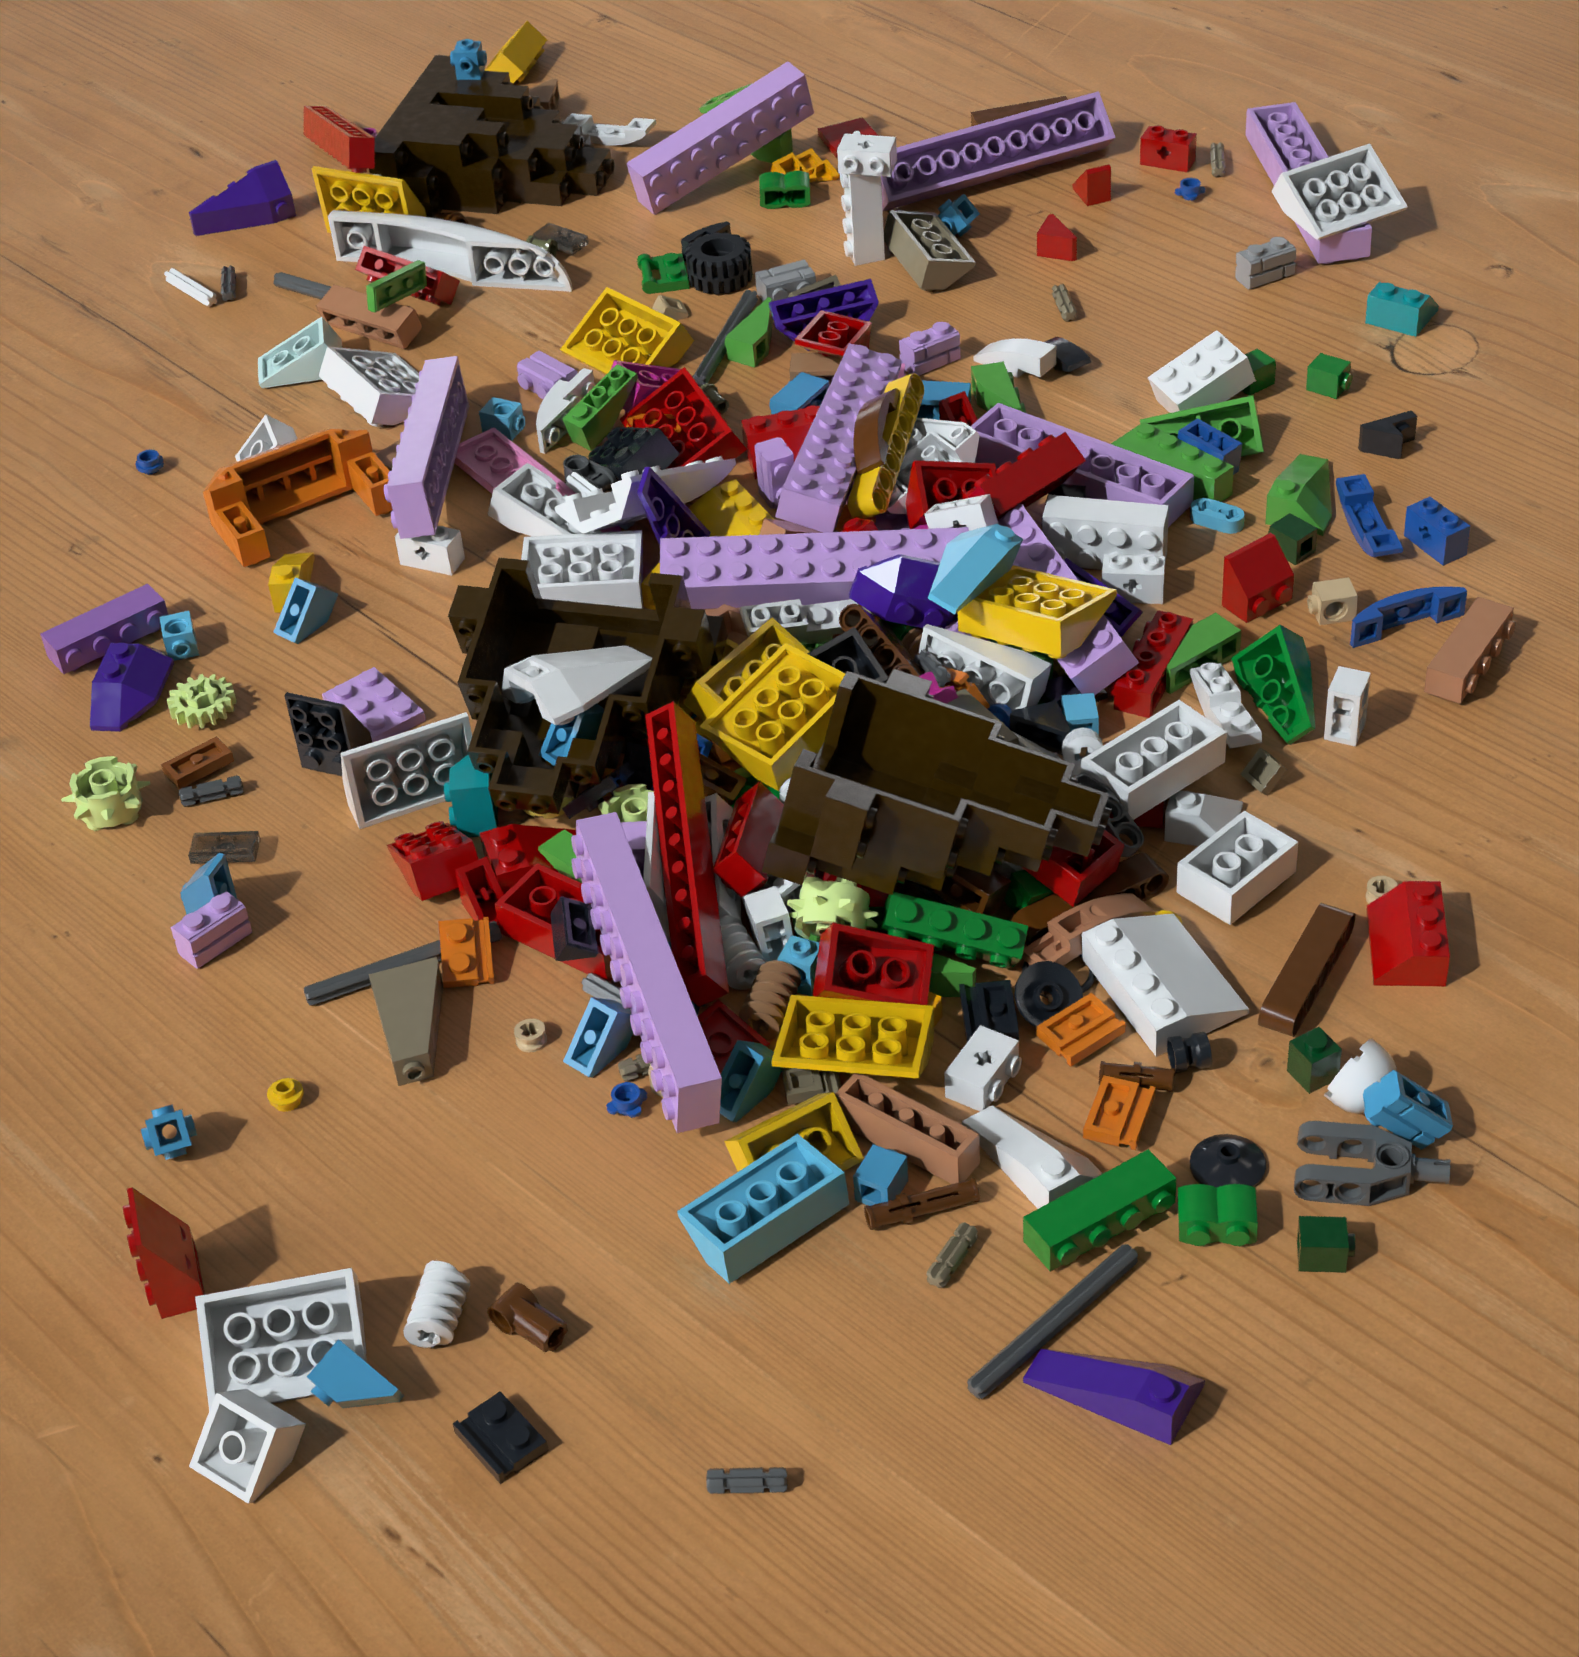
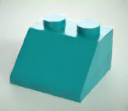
M1379 282L1368 294L1365 323L1417 337L1436 314L1439 305L1430 295L1420 293L1417 290H1408L1394 286L1391 283Z
M469 755L449 769V782L444 783V796L446 802H452V807H449L450 825L456 826L457 830L468 838L480 837L481 832L498 827V807H495L488 789L493 773L488 774L475 770Z

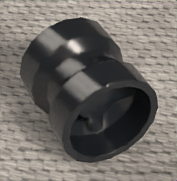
M1205 1032L1193 1033L1190 1038L1184 1039L1181 1036L1167 1038L1168 1059L1171 1068H1175V1073L1186 1072L1189 1067L1193 1066L1198 1069L1212 1066L1211 1047Z

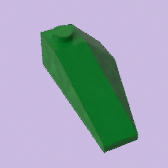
M1278 625L1231 659L1238 683L1253 697V702L1268 716L1269 722L1284 741L1291 745L1315 729L1311 661L1303 637L1282 625Z

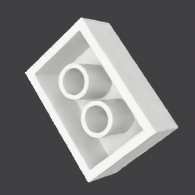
M1217 330L1148 377L1156 400L1169 413L1227 401L1256 381L1248 357Z
M1243 811L1178 862L1176 893L1231 925L1296 872L1298 841L1250 813Z

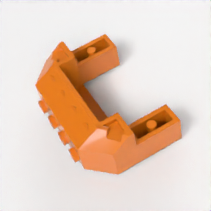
M324 429L226 465L217 470L203 491L211 525L243 567L254 565L270 558L262 524L277 517L286 516L306 506H313L319 501L339 496L343 492L353 489L375 516L387 514L393 510L391 502L386 501L384 494V485L388 484V472L390 470L373 452L370 435L367 430Z

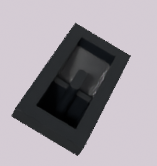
M1057 701L1012 710L1010 713L1011 731L1047 751L1056 752L1063 756V740L1071 732V729Z

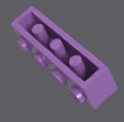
M146 584L53 627L40 635L47 657L63 674H66L97 658L104 657L110 643L131 644L145 635L158 631L161 628L159 617L168 615L164 599L149 584Z

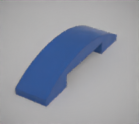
M1366 475L1336 478L1337 491L1346 520L1363 551L1371 557L1403 553V547L1394 529H1387L1373 502L1374 491Z
M1428 587L1405 591L1379 600L1365 608L1352 620L1350 645L1355 648L1381 640L1383 630L1431 617L1436 623L1464 616L1467 590L1464 587Z

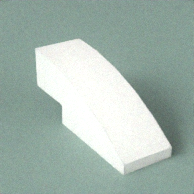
M1013 338L990 343L973 356V361L980 364L1004 362L1007 372H1012L1016 378L1025 372L1041 377L1056 365V346L1031 339Z

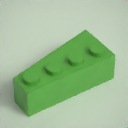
M1143 422L1111 443L1114 446L1193 474V501L1199 498H1209L1223 502L1232 495L1234 466L1151 424Z

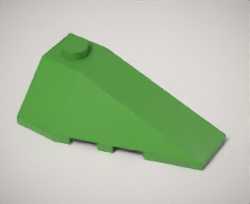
M1253 395L1140 419V424L1146 422L1178 438V431L1198 418L1241 442V457L1264 452L1257 403Z
M1299 454L1275 479L1267 494L1265 524L1272 525L1275 521L1291 513L1317 528V535H1324L1332 519L1328 459Z

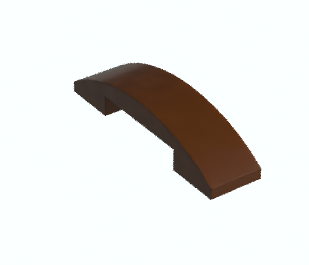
M897 388L867 401L859 410L854 427L853 446L856 469L860 475L885 464L889 446L882 436L887 414L897 409L900 391Z

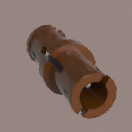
M1101 1061L1099 1085L1103 1076L1106 1075L1139 1083V1087L1149 1089L1150 1086H1154L1157 1090L1173 1092L1175 1068L1142 1066V1062H1134V1065Z

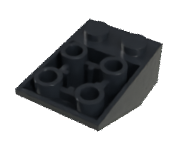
M617 427L607 435L608 440L602 446L593 449L588 457L589 460L610 469L618 482L622 480V474L638 470L639 475L643 474L642 470L645 467L659 465L660 470H665L679 453L660 428Z
M288 692L285 693L284 697L302 768L342 776L341 752L372 743L370 731L344 704Z

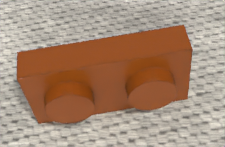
M216 736L161 764L165 776L178 789H181L234 762L232 751Z

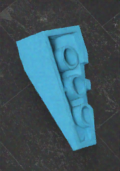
M999 524L960 533L946 544L928 599L955 615L1011 569L1023 538L1016 535L1012 529Z

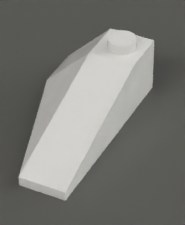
M526 463L494 488L488 515L510 530L529 536L583 534L555 511L554 507L565 503L564 497L568 495L563 496L556 489L557 483L550 476L531 464ZM598 530V531L589 532V533H601V531Z
M928 624L923 628L918 652L920 654L921 650H928L942 666L967 673L969 675L967 681L977 686L989 705L1001 703L1007 705L1011 710L1038 704L1045 692L1052 665L1023 650Z
M993 1105L962 1121L963 1126L979 1133L980 1147L1037 1209L1102 1174L1087 1157Z

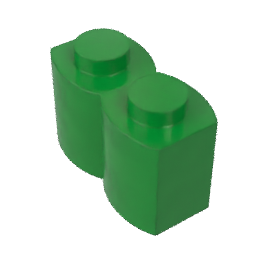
M791 171L786 174L766 172L759 175L761 207L776 209L786 205L793 208H801L810 205L809 173Z
M1190 1184L1178 1187L1179 1241L1194 1246H1203L1217 1241L1233 1246H1243L1257 1242L1256 1188L1244 1184H1229L1217 1188L1205 1184Z

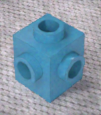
M471 39L457 41L454 51H451L450 54L451 65L455 66L457 80H481L487 65V53L483 51L481 41H473Z
M963 194L954 202L950 199L944 202L938 208L940 213L937 216L953 235L958 234L961 237L972 228L970 223L980 213L966 195Z
M173 1104L151 1110L153 1118L146 1119L147 1127L141 1129L146 1150L153 1148L155 1156L164 1154L165 1160L187 1154L185 1147L192 1145L191 1137L197 1135L192 1115L184 1116L183 1109L175 1111ZM168 1124L175 1126L177 1130L176 1136L170 1139L164 1137L162 1133L163 1127Z

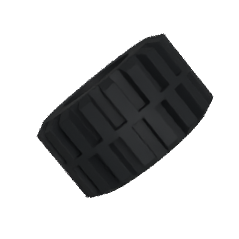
M730 233L707 234L696 238L686 248L688 281L697 291H703V293L727 294L740 290L741 287H745L752 280L750 244L740 235Z

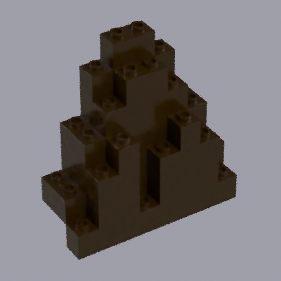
M435 55L375 137L374 169H369V173L404 179L424 207L426 217L434 218L442 210L498 214L506 202L562 206L570 194L598 196L602 188L606 186L609 176L613 174L615 163L611 159L610 149L594 148L591 145L590 135L580 134L579 125L564 124L560 120L558 110H545L540 104V97L530 96L528 86L513 85L510 82L509 72L484 71L481 80H457L455 66L451 65L450 56Z
M498 558L489 588L458 585L448 618L462 653L467 654L457 683L471 718L477 720L467 752L475 770L488 774L493 773L488 789L495 807H500L507 811L515 809L528 810L541 815L546 813L559 814L564 797L576 798L579 784H601L605 768L617 769L621 753L625 754L628 742L635 743V740L648 739L645 715L673 701L678 704L684 679H700L709 671L710 665L715 666L721 661L728 637L724 618L706 615L705 610L691 609L683 576L651 573L649 586L656 610L542 599L529 560ZM629 646L652 657L650 668L644 674L634 678L597 703L605 708L596 740L573 738L568 756H558L555 766L539 756L551 722L542 718L536 699L534 698L527 703L516 704L504 697L502 693L504 669L533 655Z
M893 669L887 683H883L847 671L838 687L825 740L819 753L803 749L794 764L779 825L769 841L761 872L803 885L808 873L815 874L816 870H820L893 895L898 882L904 884L906 879L941 891L946 878L953 880L958 865L988 876L991 875L995 863L1002 865L1003 861L1038 872L1042 859L1050 860L1054 846L1088 857L1092 844L1100 845L1112 810L1105 807L1109 794L1078 784L1077 779L1071 777L1075 764L1004 741L1005 737L999 735L1003 722L934 700V695L929 694L932 684L930 680Z

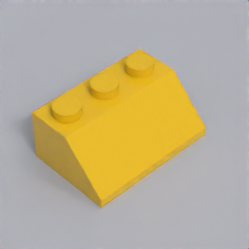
M526 21L501 47L484 71L509 72L510 82L514 83L516 80L521 82L529 73L528 71L536 64L537 59L544 53L545 49L542 47L547 42V39L531 23Z
M834 1092L817 1094L724 1141L738 1172L796 1134H799L842 1171L862 1162L864 1159Z

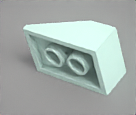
M320 317L258 358L259 386L261 388L322 380L319 374L327 347L342 348L341 338L326 320Z

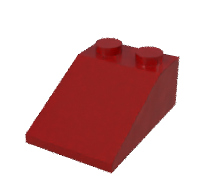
M821 310L795 338L794 344L816 351L824 356L843 358L849 343L863 345L869 349L872 322Z
M509 824L481 832L480 838L484 857H488L503 894L512 888L537 863L558 872L539 852L538 848L563 830L568 831L572 835H576V830Z
M832 923L820 935L813 996L927 1005L934 945Z

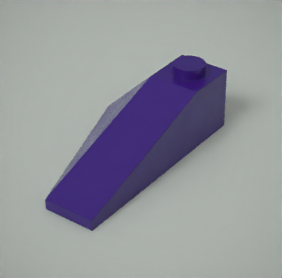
M277 160L251 168L246 172L247 175L236 183L234 181L227 185L228 188L217 196H211L191 210L189 216L194 235L200 236L274 224L296 216L292 193Z
M645 467L637 494L659 545L660 538L709 537L711 532L651 467Z
M1040 1349L1023 1377V1383L1169 1445L1174 1441L1205 1385V1380L1165 1364Z

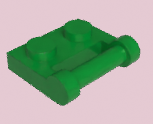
M667 253L656 257H651L648 254L638 256L637 265L642 272L643 280L641 285L645 293L655 294L689 289V281L682 253ZM659 269L660 280L653 278L652 270Z

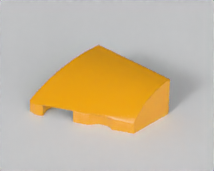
M812 148L797 156L792 152L773 162L771 172L782 174L791 171L809 173L810 182L831 181L840 178V174L827 159L822 161Z

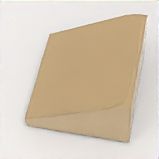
M658 295L652 307L653 310L676 321L685 319L689 315L680 300L663 295Z

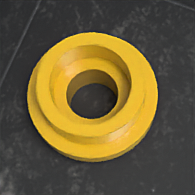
M293 1078L277 1080L267 1091L269 1103L282 1112L296 1109L301 1104L304 1095L302 1084Z

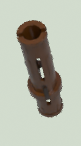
M974 1178L909 1196L901 1193L897 1194L893 1200L865 1206V1219L870 1230L900 1221L903 1224L911 1223L915 1217L971 1202L980 1201V1193Z

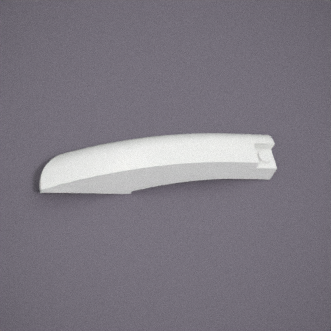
M333 210L328 215L337 261L358 262L363 246H367L412 262L417 260L423 261L427 267L472 282V286L572 292L573 289L567 271L553 255L534 244L497 231L455 221L405 214Z

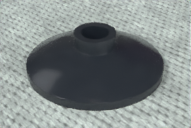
M1041 961L1030 965L1020 974L1015 985L1016 1005L1025 1020L1036 1028L1039 1024L1083 998L1081 986L1074 974L1063 965L1051 961ZM1040 994L1048 998V1005L1041 1001Z
M1219 1134L1208 1137L1195 1146L1190 1156V1170L1194 1179L1199 1184L1210 1185L1216 1188L1229 1184H1244L1256 1187L1264 1178L1266 1160L1261 1149L1252 1141L1238 1135Z

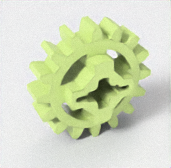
M200 674L197 680L189 677L187 678L188 683H177L178 690H170V698H167L172 720L176 719L178 725L187 722L188 728H192L195 724L199 725L200 728H204L208 722L216 725V719H227L226 712H233V704L237 703L232 683H227L225 677L217 680L215 674H212L209 678Z

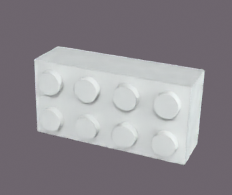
M1048 495L1042 516V532L1063 560L1068 558L1081 568L1102 570L1104 554L1165 556L1166 561L1169 505Z
M1178 700L1082 758L1081 774L1085 772L1110 788L1134 820L1225 763L1227 732Z

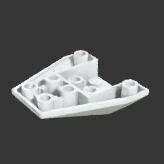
M916 418L887 511L890 514H907L905 503L911 467L914 460L975 463L980 437L978 432L964 422Z
M629 646L533 655L504 669L502 693L504 697L516 704L527 703L535 698L543 719L554 725H564L572 722L575 719L574 716L586 711L634 678L644 674L650 668L652 657Z

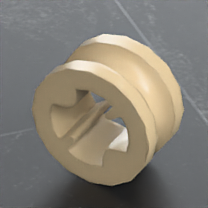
M1375 876L1371 878L1367 883L1366 902L1370 904L1398 886V883L1388 876Z
M525 1019L514 1028L516 1045L521 1051L536 1052L541 1050L547 1043L545 1025L538 1019Z

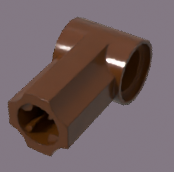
M516 1282L487 1309L490 1320L501 1332L507 1335L516 1332L543 1352H554L562 1344L563 1338L568 1331L566 1322L541 1306L531 1290L521 1283Z

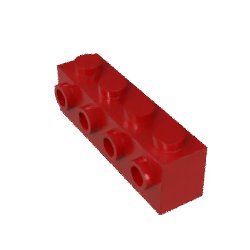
M363 246L355 270L367 275L366 280L372 283L413 262ZM426 266L427 287L409 296L420 299L421 295L426 296L425 301L440 306L441 302L451 305L460 280Z
M1157 610L1152 621L1146 622L1141 640L1137 639L1135 641L1132 654L1139 663L1112 682L1110 695L1114 696V710L1146 718L1152 716L1166 690V667L1192 627L1193 618Z
M760 781L736 800L712 869L721 878L723 884L727 888L734 890L741 898L751 890L754 892L758 891L768 881L769 876L767 873L761 871L769 841L779 825L784 806Z

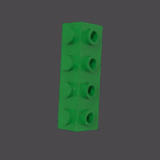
M893 892V895H889L885 900L878 932L933 944L934 951L946 950L954 952L956 956L963 959L975 960L978 958L989 961V964L995 967L1010 968L1014 967L1022 959L1028 925Z
M1148 1149L1023 1217V1242L1050 1272L1062 1265H1068L1085 1252L1105 1245L1114 1236L1125 1230L1136 1228L1142 1221L1156 1213H1163L1176 1202L1177 1178Z

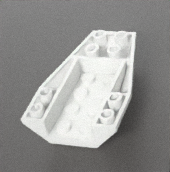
M722 456L706 460V463H702V460L682 467L660 470L659 465L651 468L683 503H687L703 495L721 482L735 467L736 461L735 458L723 460ZM638 470L622 474L621 481L611 484V492L603 493V489L600 488L585 493L586 497L583 498L581 493L564 497L565 503L555 506V511L583 534L648 518L637 494L643 474L639 475Z

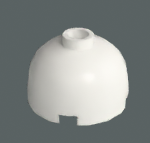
M1369 1039L1359 1048L1363 1052L1360 1057L1356 1056L1354 1059L1352 1057L1328 1086L1327 1090L1329 1091L1324 1094L1326 1098L1344 1111L1355 1114L1364 1113V1089L1376 1081L1380 1082L1381 1078L1392 1070L1397 1071L1392 1056L1373 1039Z

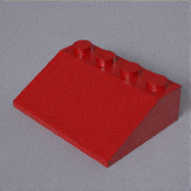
M685 367L620 418L625 427L627 424L631 427L627 421L628 418L645 414L643 419H633V428H660L679 453L666 469L682 467L702 460V463H706V460L722 456L723 460L736 459L747 450L705 391ZM664 414H672L675 419H668ZM652 420H657L654 424L649 425ZM677 424L682 428L681 434H678L675 430Z

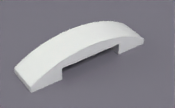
M570 114L563 123L579 125L580 134L590 135L591 143L616 146L629 144L646 136L656 125V119L634 118L627 126L594 124L592 115Z

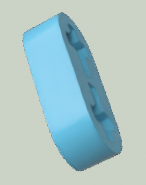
M1199 498L1191 503L1190 519L1193 523L1228 534L1238 533L1243 530L1245 514L1241 508L1209 498Z

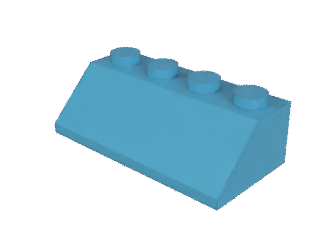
M796 1134L678 1210V1217L705 1262L730 1284L848 1206L849 1197L845 1172L799 1134Z

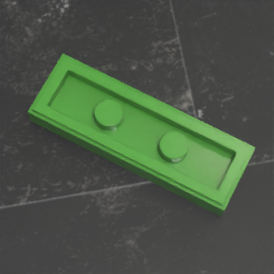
M417 260L366 285L368 311L376 313L427 287L425 262Z

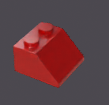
M1269 533L1224 557L1222 606L1245 623L1293 599L1294 573L1274 534Z

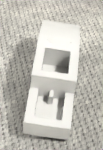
M583 368L569 382L559 379L546 394L538 410L536 420L540 453L545 454L568 432L562 418L596 385L594 383L593 370Z
M800 599L742 606L739 611L748 636L752 635L773 617L801 644L828 642L832 639L833 635L843 634L845 631L839 624L840 613L847 605H858V603L849 599L802 606Z
M1205 663L1200 667L1191 668V679L1204 715L1227 732L1226 744L1230 748L1262 743V731L1241 703V691L1221 663Z

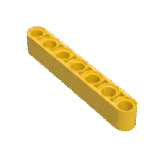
M916 373L888 382L884 393L895 388L900 391L897 409L887 414L882 438L889 446L884 465L862 475L857 472L848 499V509L853 518L868 519L885 513L888 509L924 396L923 382Z

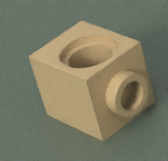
M1349 577L1313 582L1312 595L1308 596L1307 603L1310 614L1315 615L1319 625L1348 622L1356 617L1358 595Z

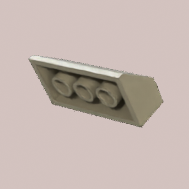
M889 210L883 231L884 242L920 289L924 291H933L934 289L945 290L975 267L976 262L936 213Z

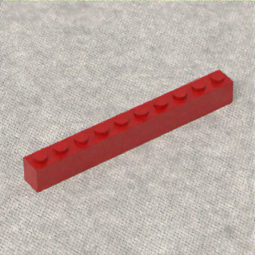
M304 106V135L311 142L324 149L325 152H328V155H332L333 158H336L342 165L347 166L348 169H352L354 173H367V169H374L375 137L328 106Z
M673 701L645 716L671 950L691 1001L700 1007L729 994L715 876L712 871L713 860L695 721Z

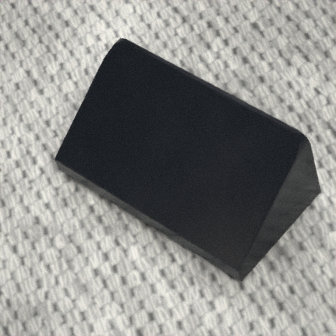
M562 896L559 898L550 915L556 961H569L597 956L596 932L590 914L591 904H585L584 902Z

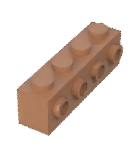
M334 284L316 305L321 317L330 326L404 350L423 328L418 319L417 312L412 307L393 303L376 313L368 311L367 293L354 291L349 287H341Z
M1477 597L1428 665L1424 692L1461 704L1468 693L1472 694L1477 686L1479 676L1487 673L1493 656H1499L1504 640H1509L1514 633L1516 622L1512 621L1514 607Z
M854 1073L835 1093L852 1132L885 1149H892L907 1156V1161L951 1184L965 1181L980 1164L979 1133L864 1074Z

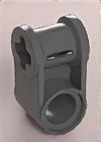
M571 455L563 462L565 484L567 476L573 472L579 473L597 488H602L603 492L611 491V484L617 482L614 473L610 469L589 460L585 456Z

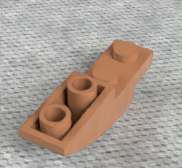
M1133 893L1114 894L1090 900L1048 921L1049 932L1024 948L1023 960L1029 965L1041 961H1051L1064 966L1082 954L1083 932L1111 919L1155 915V911Z

